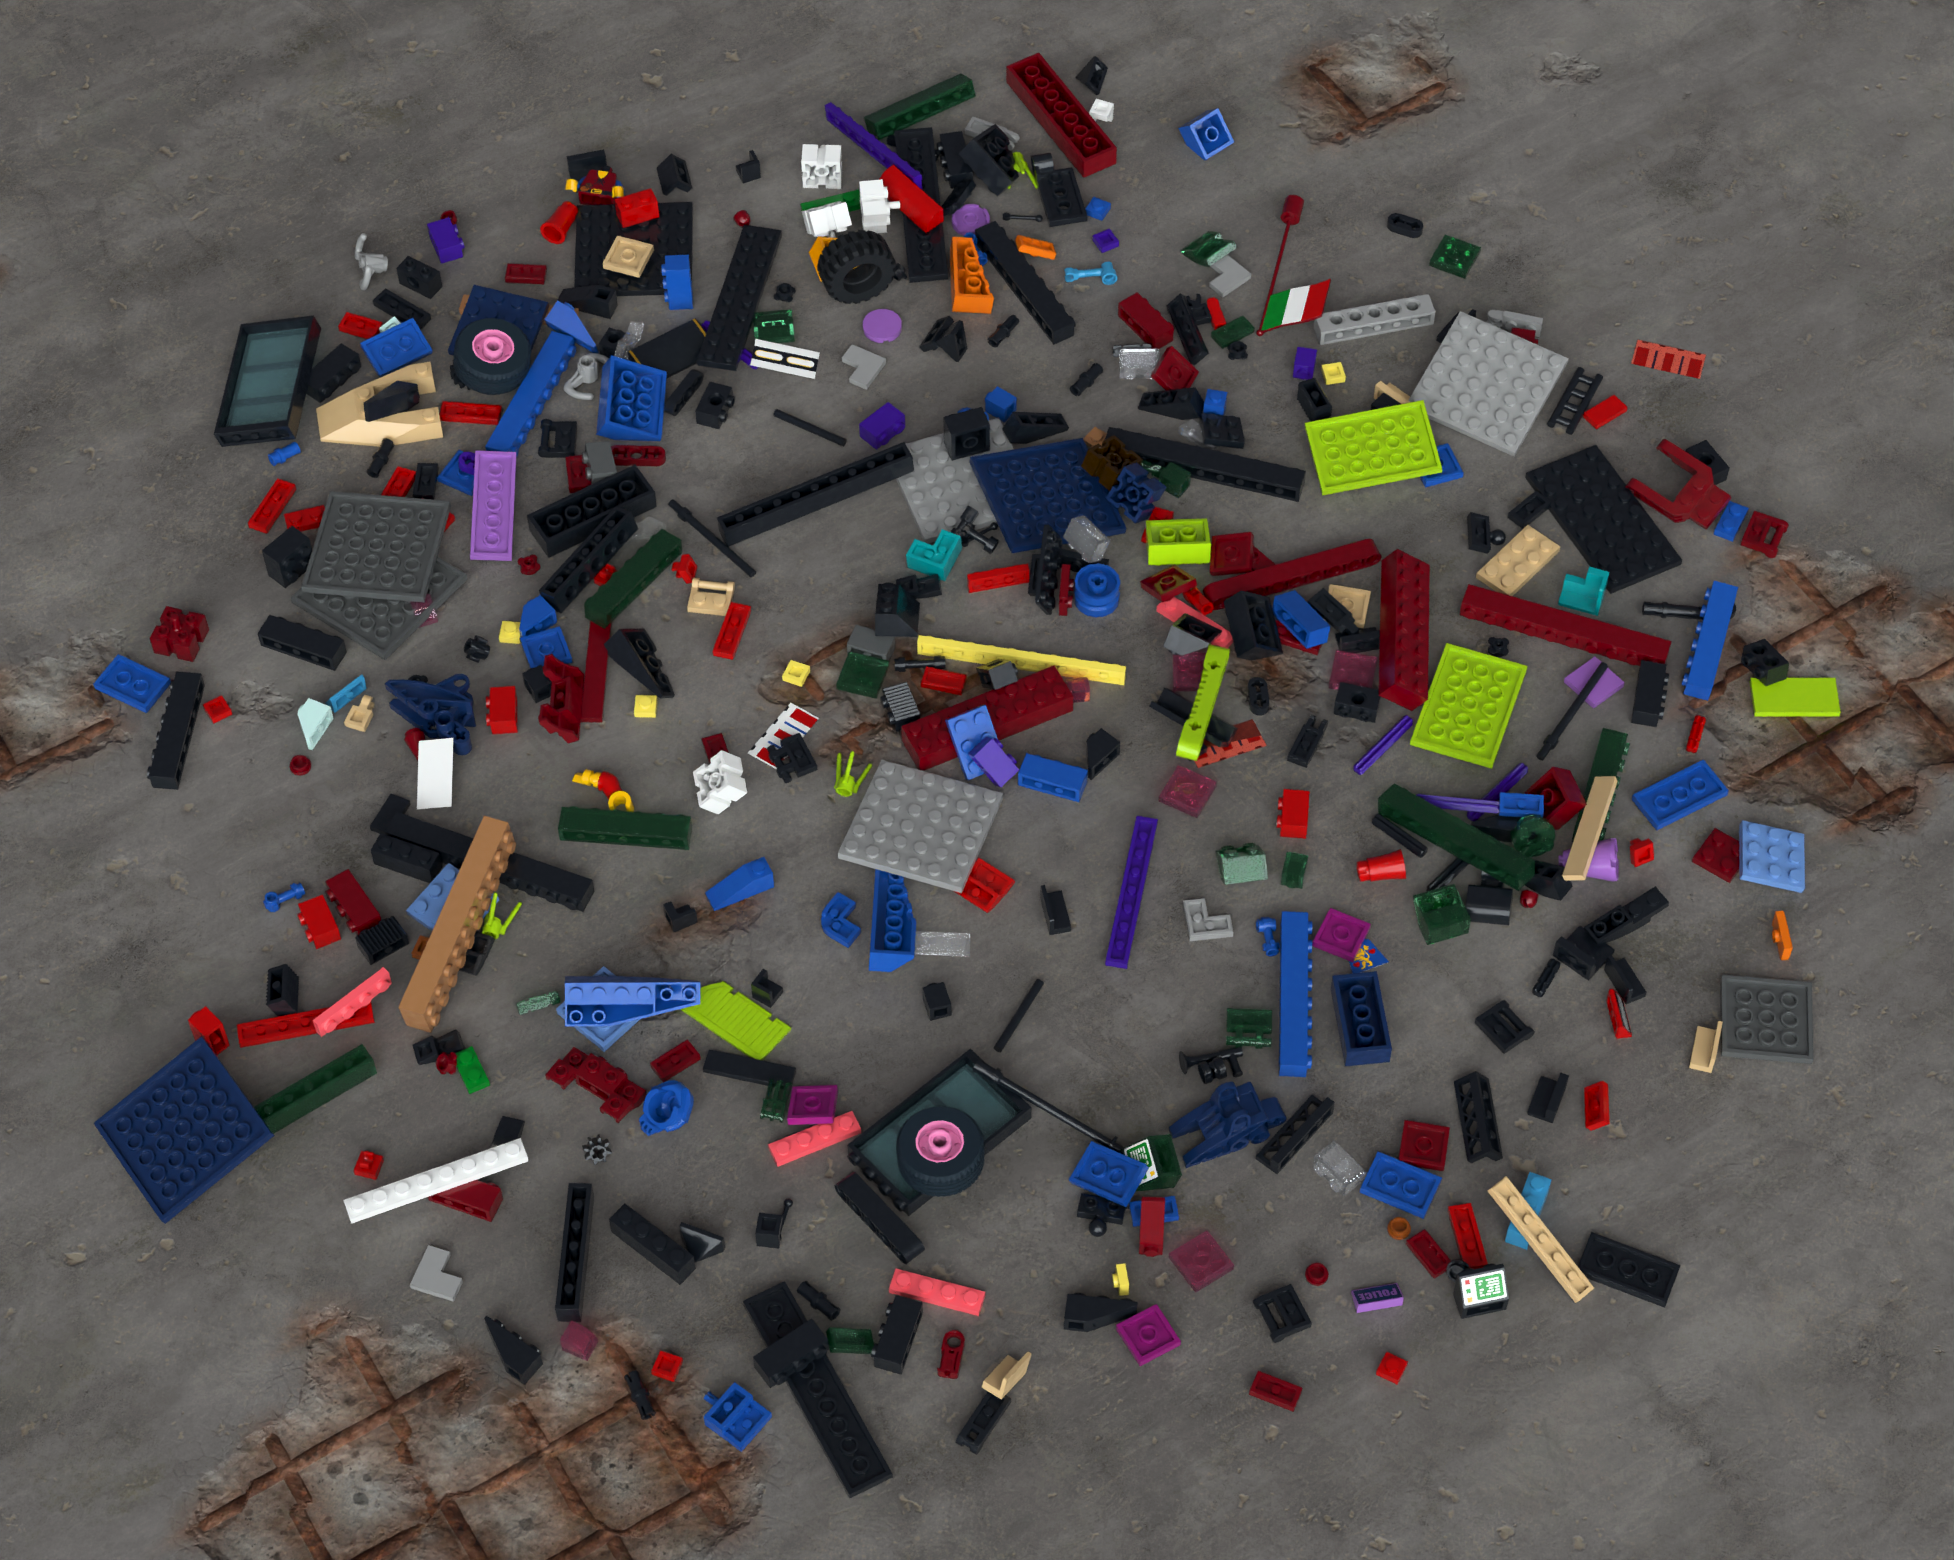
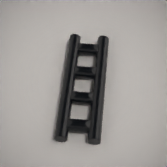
M1578 367L1547 425L1550 428H1553L1556 423L1566 426V433L1572 435L1603 379L1601 374H1596L1595 378L1583 375L1585 370L1582 367ZM1578 382L1590 386L1587 392L1576 389ZM1571 395L1583 399L1579 406L1568 402ZM1564 409L1575 413L1572 420L1560 416Z

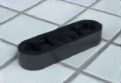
M695 369L690 370L667 399L664 407L666 413L676 416L700 387L704 377L703 373Z

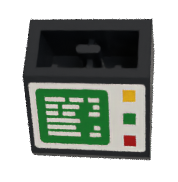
M1487 1264L1483 1268L1474 1270L1467 1268L1457 1274L1453 1296L1461 1319L1507 1309L1509 1296L1503 1264Z

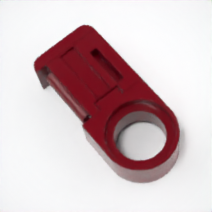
M951 1330L944 1335L940 1367L937 1368V1375L939 1377L957 1379L959 1376L965 1339L963 1334L957 1330ZM950 1338H958L961 1341L957 1347H950L947 1342Z

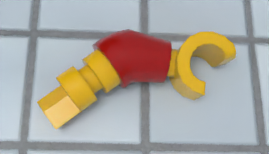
M585 769L583 773L577 772L574 775L572 782L587 786L593 784V787L598 788L599 791L606 795L609 799L608 805L611 814L616 813V807L620 804H625V808L630 815L634 813V805L630 795L622 791L618 778L612 773L606 771L594 773L592 770Z

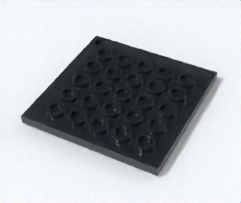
M692 202L658 203L659 218L622 228L616 215L615 204L577 205L574 288L601 285L616 289L617 296L664 295V290L667 289H663V277L666 276H662L661 264H665V256L689 255L692 281ZM617 236L654 246V251L640 278L603 269V261Z

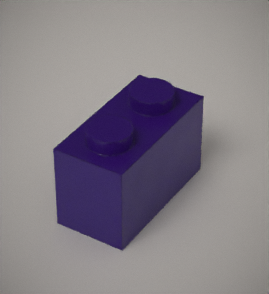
M449 217L427 224L430 240L441 264L463 257L462 249L465 248L461 237L458 238L456 224L452 225Z
M887 402L859 423L860 437L877 450L904 430L905 415Z
M985 737L968 755L995 786L1002 787L1019 771L1015 765L1017 761L1009 753L1005 754L1002 750L1003 745L998 739Z

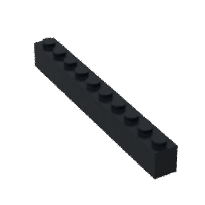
M1109 427L1105 437L1107 439L1115 435L1125 444L1124 448L1127 451L1132 450L1143 459L1141 466L1296 502H1299L1305 484L1306 471L1298 468L1268 463L1258 459L1228 454L1218 450L1206 449L1120 428Z
M902 442L717 517L719 532L729 547L914 472L913 457L905 442Z
M399 812L395 813L385 830V835L439 853L441 863H450L457 869L461 868L474 839ZM517 853L510 854L507 860V869L499 878L500 883L510 889H518L530 896H538L550 903H558L570 910L584 912L595 892L592 879Z

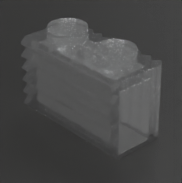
M1119 349L1120 378L1153 379L1151 374L1160 360L1159 349Z
M1086 516L1072 518L1063 538L1069 542L1068 545L1071 548L1076 549L1082 555L1084 561L1089 563L1100 561L1110 543V539L1097 526H1094L1092 521H1089Z
M1336 1141L1330 1143L1314 1156L1313 1167L1315 1172L1321 1177H1326L1331 1188L1343 1196L1351 1192L1365 1179L1366 1171Z

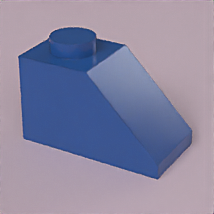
M541 595L529 600L523 606L519 627L520 637L545 631L557 623L555 609Z

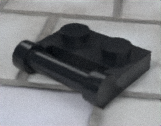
M541 420L542 436L538 455L543 458L575 456L577 421ZM550 431H556L554 448L549 447Z
M1506 1000L1500 1001L1475 1018V1024L1503 1054L1524 1040L1530 1039L1535 1033L1530 1026L1527 1027L1509 1008L1510 1005ZM1503 1013L1520 1032L1517 1033L1500 1014Z
M1292 1284L1261 1295L1253 1300L1255 1308L1259 1309L1271 1332L1270 1337L1274 1343L1308 1329L1312 1325ZM1273 1302L1285 1327L1279 1329L1267 1306L1269 1303Z

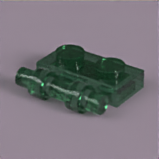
M1227 1008L1226 1032H1234L1235 1037L1226 1036V1045L1241 1048L1242 1046H1255V1049L1271 1047L1272 1038H1263V1034L1272 1033V1010ZM1243 1033H1256V1038L1242 1037Z

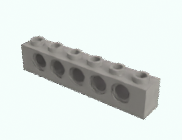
M1429 294L1417 295L1323 313L1322 317L1314 320L1313 328L1319 344L1324 345L1433 325L1436 311Z

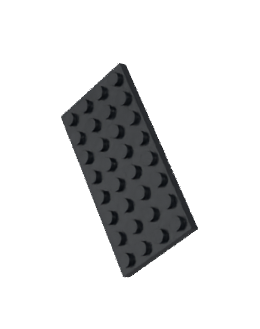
M1597 445L1526 473L1525 478L1532 488L1551 501L1548 510L1589 566L1610 572L1606 587L1610 594L1681 565V557L1630 489L1625 488L1626 484Z

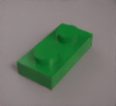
M471 1046L457 1052L456 1068L468 1093L471 1094L490 1086L473 1047Z

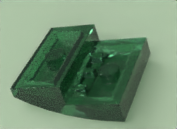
M1208 231L1183 248L1181 253L1199 265L1210 267L1235 250L1237 246L1235 241L1224 240L1220 232Z
M792 309L756 312L753 319L755 340L759 339L773 343L795 342Z

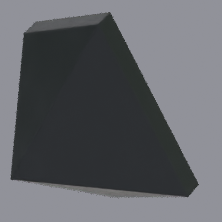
M1094 56L1075 78L1094 94L1098 95L1108 67Z
M681 1222L679 1226L681 1238L687 1251L694 1256L695 1263L724 1252V1237Z

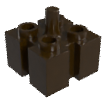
M1113 435L1105 439L1102 446L1098 443L1088 449L1081 467L1092 477L1098 476L1100 478L1098 482L1110 491L1114 485L1120 484L1117 478L1124 466L1136 462L1141 466L1143 459L1134 451H1127L1124 448L1125 444Z

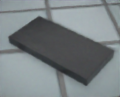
M1591 1232L1578 1268L1587 1279L1665 1308L1680 1265Z

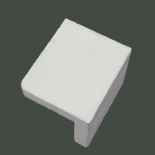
M1096 99L1089 114L1095 122L1097 119L1112 122L1114 103Z

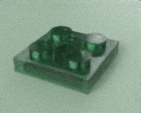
M1444 235L1430 259L1429 266L1465 279L1479 256L1481 247Z
M849 652L836 683V689L877 699L889 668V661Z

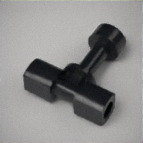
M967 506L960 517L961 522L957 528L951 530V533L961 536V540L963 537L965 539H968L969 536L984 545L983 550L992 554L999 540L993 536L987 538L974 530L975 525L973 522L979 513L974 508Z

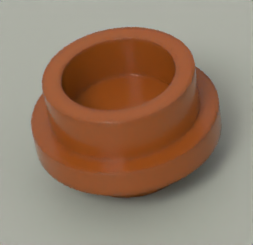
M1396 1217L1388 1223L1387 1231L1392 1238L1403 1240L1409 1236L1411 1226L1405 1218Z

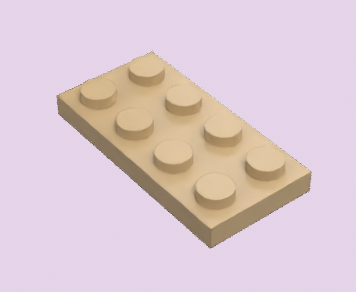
M1527 525L1477 572L1476 578L1496 592L1513 596L1560 551V546Z

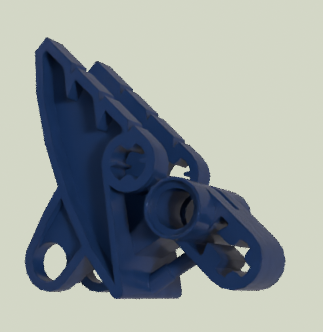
M455 674L436 685L404 679L388 680L385 683L386 690L398 698L389 702L390 708L410 724L412 723L415 728H420L429 738H453L454 753L458 755L470 753L472 743L470 733L465 727H476L473 712V697L467 692L470 687V681L466 675ZM458 680L466 681L461 687L454 685ZM433 726L435 728L436 726V730H430V727Z
M1226 1082L1215 1089L1208 1102L1195 1108L1169 1127V1132L1172 1139L1187 1133L1198 1130L1202 1131L1205 1141L1182 1156L1183 1163L1188 1168L1201 1162L1241 1150L1248 1145L1249 1141L1253 1144L1264 1142L1270 1137L1268 1129L1283 1124L1287 1118L1278 1099L1271 1097L1260 1101L1251 1082L1237 1087L1234 1082Z

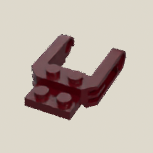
M1662 439L1656 449L1671 458L1673 463L1693 475L1676 496L1675 501H1669L1635 478H1631L1625 488H1629L1636 498L1674 523L1685 522L1687 519H1690L1707 530L1731 500V495L1714 485L1712 468L1670 441Z

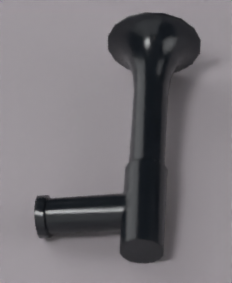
M1235 1047L1198 1056H1186L1180 1051L1179 1063L1182 1072L1186 1074L1190 1067L1198 1065L1199 1062H1210L1213 1058L1220 1056L1222 1060H1229L1233 1077L1236 1078L1243 1075L1237 1057L1243 1056V1050L1241 1047Z

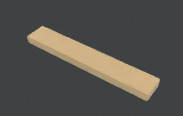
M1616 776L1595 777L1562 874L1564 880L1586 879L1618 782Z
M1507 1176L1488 1190L1492 1198L1575 1303L1594 1289L1593 1285Z

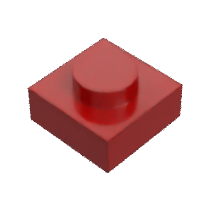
M222 695L203 704L204 710L213 724L232 715V711Z
M660 1350L651 1370L652 1375L674 1382L683 1363V1358Z
M1386 1351L1376 1371V1375L1398 1385L1408 1361Z

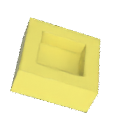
M1341 362L1321 366V372L1326 385L1345 382L1346 376Z
M502 621L499 641L501 643L520 644V622Z
M790 660L782 675L783 681L802 687L810 673V666Z
M636 695L634 716L656 718L657 696Z
M1125 1263L1116 1264V1273L1112 1274L1113 1287H1118L1119 1296L1129 1295V1281Z

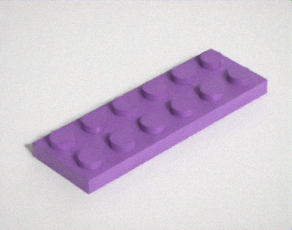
M475 451L470 560L512 561L516 452Z

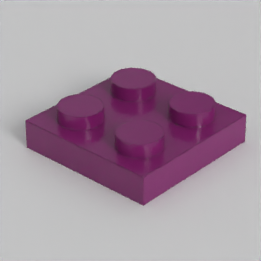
M1330 908L1313 940L1312 946L1354 962L1370 930L1371 924Z
M837 1085L793 1086L787 1115L788 1125L834 1123L838 1097Z
M1157 1304L1116 1325L1117 1332L1139 1366L1181 1345V1340Z

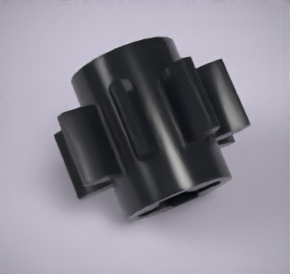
M475 635L474 639L469 638L464 645V652L467 653L466 658L479 663L480 659L485 660L490 652V646L487 645L488 640Z
M600 1134L596 1138L591 1139L588 1137L587 1145H582L583 1151L587 1152L584 1155L585 1159L589 1160L591 1158L594 1165L600 1161L606 1162L607 1154H612L611 1149L607 1147L610 1144L609 1140L605 1139L602 1141Z

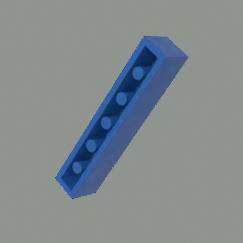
M1713 581L1712 587H1707L1704 600H1708L1707 605H1702L1700 617H1703L1702 622L1698 621L1695 634H1699L1698 639H1693L1690 650L1694 651V655L1688 658L1686 668L1690 669L1689 674H1684L1681 684L1685 686L1684 695L1709 700L1738 590L1737 586Z

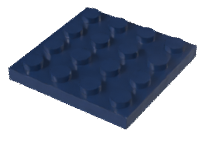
M474 285L448 348V353L454 355L457 336L465 326L485 318L502 319L520 328L528 338L532 352L548 311L549 303Z

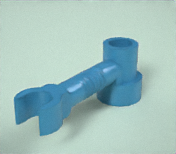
M1104 262L1101 268L1089 270L1064 269L1066 282H1073L1079 278L1101 276L1102 282L1106 285H1112L1117 281V273L1113 269L1111 262Z

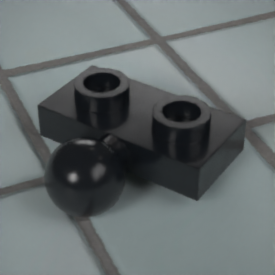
M1473 512L1469 513L1467 516L1470 550L1488 554L1491 550V543L1502 545L1505 542L1506 535L1502 530L1496 529L1490 532L1489 516Z
M1081 1193L1077 1217L1091 1219L1089 1232L1095 1237H1101L1107 1231L1105 1222L1123 1224L1126 1207L1101 1196Z

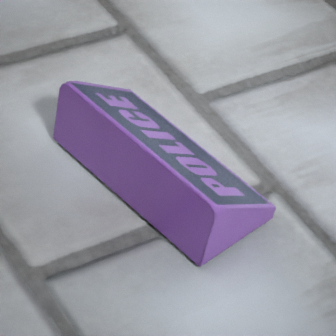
M1397 1283L1351 1291L1356 1313L1403 1305V1294Z

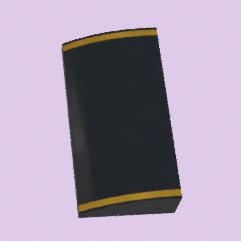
M695 318L628 351V359L632 362L667 371V378L697 364L706 331Z

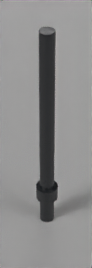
M674 499L668 503L678 513V517L681 520L687 521L749 577H753L756 574V571L693 517L689 509L682 507Z
M1600 663L1552 734L1545 738L1543 747L1536 755L1539 760L1543 761L1550 750L1556 747L1559 737L1607 670L1608 665L1606 663Z

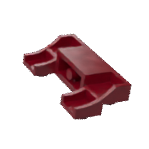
M553 654L546 655L542 669L544 675L552 682L550 705L546 703L540 706L539 723L549 734L557 732L568 744L579 741L584 674L578 667L561 662Z
M575 1047L570 1050L563 1060L558 1059L545 1074L548 1081L551 1079L559 1084L563 1090L576 1079V1084L605 1101L600 1107V1112H605L615 1118L617 1123L631 1110L639 1107L647 1095L645 1089L628 1080L627 1074L623 1069L613 1067L601 1056L597 1057L592 1053L588 1056Z

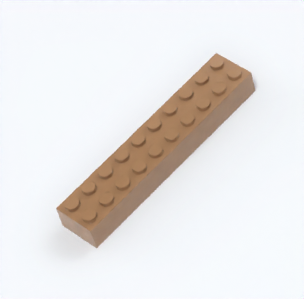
M483 816L398 1007L406 1025L432 1033L434 1026L439 1024L440 1012L448 1003L450 989L456 985L458 971L465 965L466 952L474 944L476 930H479L482 926L485 910L488 911L491 905V896L499 887V878L507 869V860L510 854H513L515 851L516 842L508 822Z

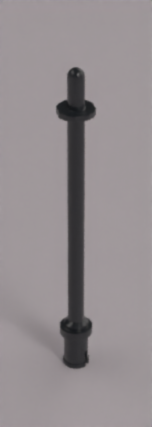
M981 1059L976 1062L972 1072L987 1079L992 1086L1000 1084L1101 1145L1125 1155L1124 1149L1126 1148L1116 1143L1118 1140L1117 1136L1112 1140L1007 1079L1003 1076L1001 1069H995L981 1061Z

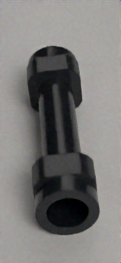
M941 655L934 656V659L905 660V657L894 659L895 671L906 672L905 669L926 668V666L945 669V656Z

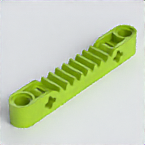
M1212 644L1208 646L1203 663L1201 683L1197 690L1190 717L1184 723L1176 751V756L1194 761L1198 760L1230 654V649Z

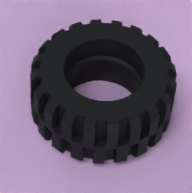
M858 230V232L849 231L848 234H842L838 236V239H833L829 242V246L823 249L818 260L817 270L828 294L839 302L843 301L845 304H851V302L857 304L860 301L864 300L866 302L871 297L880 295L882 290L885 291L888 288V283H891L895 276L896 261L885 239L880 234L869 230L867 232L865 230Z

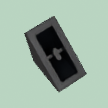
M961 320L945 328L935 342L956 362L960 361L968 349L964 325Z

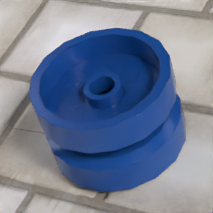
M1099 563L1089 564L1081 568L1074 580V601L1076 607L1080 612L1091 617H1104L1113 613L1118 607L1120 600V578L1117 572L1108 565Z

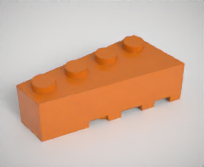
M952 237L950 247L952 312L991 314L994 297L990 293L989 283L983 274L984 270L979 263V256L972 238Z

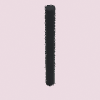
M776 409L774 411V417L844 447L847 442L845 438Z
M1036 979L994 1046L997 1052H1002L1044 985L1042 980Z

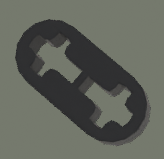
M1393 213L1388 217L1387 228L1391 232L1418 238L1422 235L1423 223L1418 219Z
M1254 677L1248 682V699L1251 712L1259 716L1265 715L1269 710V695L1266 681L1261 677ZM1254 686H1258L1260 688V692H1256V687ZM1257 700L1261 701L1262 707H1258Z

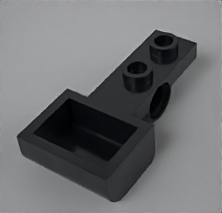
M1486 843L1481 885H1468L1465 921L1499 925L1510 924L1513 889L1503 888L1508 845Z

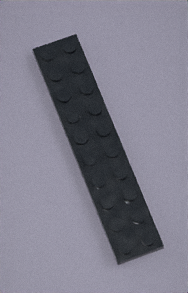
M932 127L894 130L897 155L902 160L907 161L913 169L920 172L922 175L921 190L940 205ZM902 212L909 283L947 280L948 270L943 223L925 233Z
M749 225L743 226L697 359L698 366L737 371L782 237V230Z
M785 1281L743 1301V1306L766 1347H769L807 1322ZM826 1354L822 1358L814 1359L808 1363L804 1370L794 1372L788 1376L785 1382L849 1498L893 1478L889 1466Z

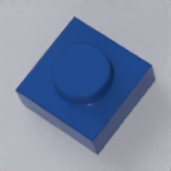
M1093 197L1085 210L1088 216L1102 221L1111 209V203Z

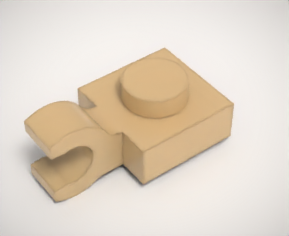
M364 695L359 707L352 706L344 721L346 727L362 732L366 731L373 717L372 709L375 704L371 702L373 697Z

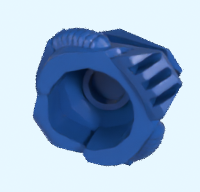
M671 1080L651 1087L652 1089L644 1099V1114L639 1118L641 1130L647 1136L664 1130L671 1132L679 1129L686 1122L688 1123L694 1097L682 1082Z

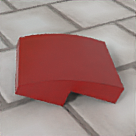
M978 858L963 892L955 893L986 913H989L1007 894L1015 881Z

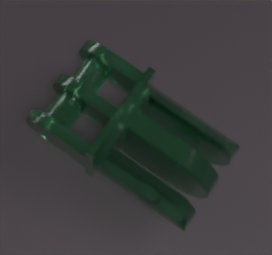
M774 1079L769 1080L766 1097L763 1098L760 1119L770 1118V1121L775 1119L780 1120V1123L784 1122L791 1082H786L782 1100H780L783 1081L778 1080L776 1082L773 1098H771L774 1089ZM767 1108H772L771 1112H770V1111H766V1109H767Z

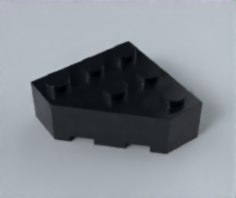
M994 124L973 138L958 154L962 157L963 162L974 170L975 175L984 181L988 189L996 196H999L1019 177V174L1013 167L1015 160L1012 151L1008 149L1010 144L1009 138Z

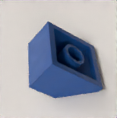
M1218 108L1207 110L1178 128L1186 145L1203 160H1207L1234 143Z

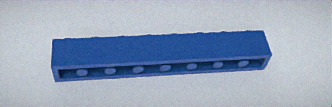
M551 331L485 446L486 451L516 452V457L518 456L519 448L526 442L529 430L534 428L537 416L542 414L545 402L551 398L553 388L559 384L560 376L563 371L567 370L571 357L575 356L576 346L574 344V337Z
M1282 911L1279 1076L1306 1077L1307 1069H1311L1312 1055H1308V1049L1312 1048V1036H1308V1030L1312 1029V1016H1308V1010H1312V997H1308V991H1312V978H1308V972H1312V959H1308V953H1312V940H1308V934H1312V921H1308V912Z

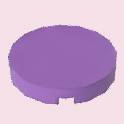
M965 204L952 214V227L963 236L969 232L975 234V229L990 223L988 211L976 204Z
M888 309L871 311L863 320L864 334L868 339L877 343H883V341L887 340L888 342L893 341L899 337L902 331V321L898 314Z

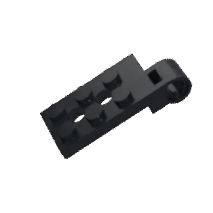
M1051 153L1031 155L1032 171L1049 227L1087 221V213L1073 168L1054 170ZM1062 192L1063 195H1057L1056 193ZM1066 206L1067 209H1061L1060 207Z

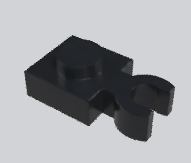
M1196 294L1195 301L1186 296L1196 324L1211 323V314L1207 304H1201V295Z

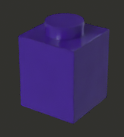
M1297 347L1293 378L1303 380L1313 378L1317 349Z

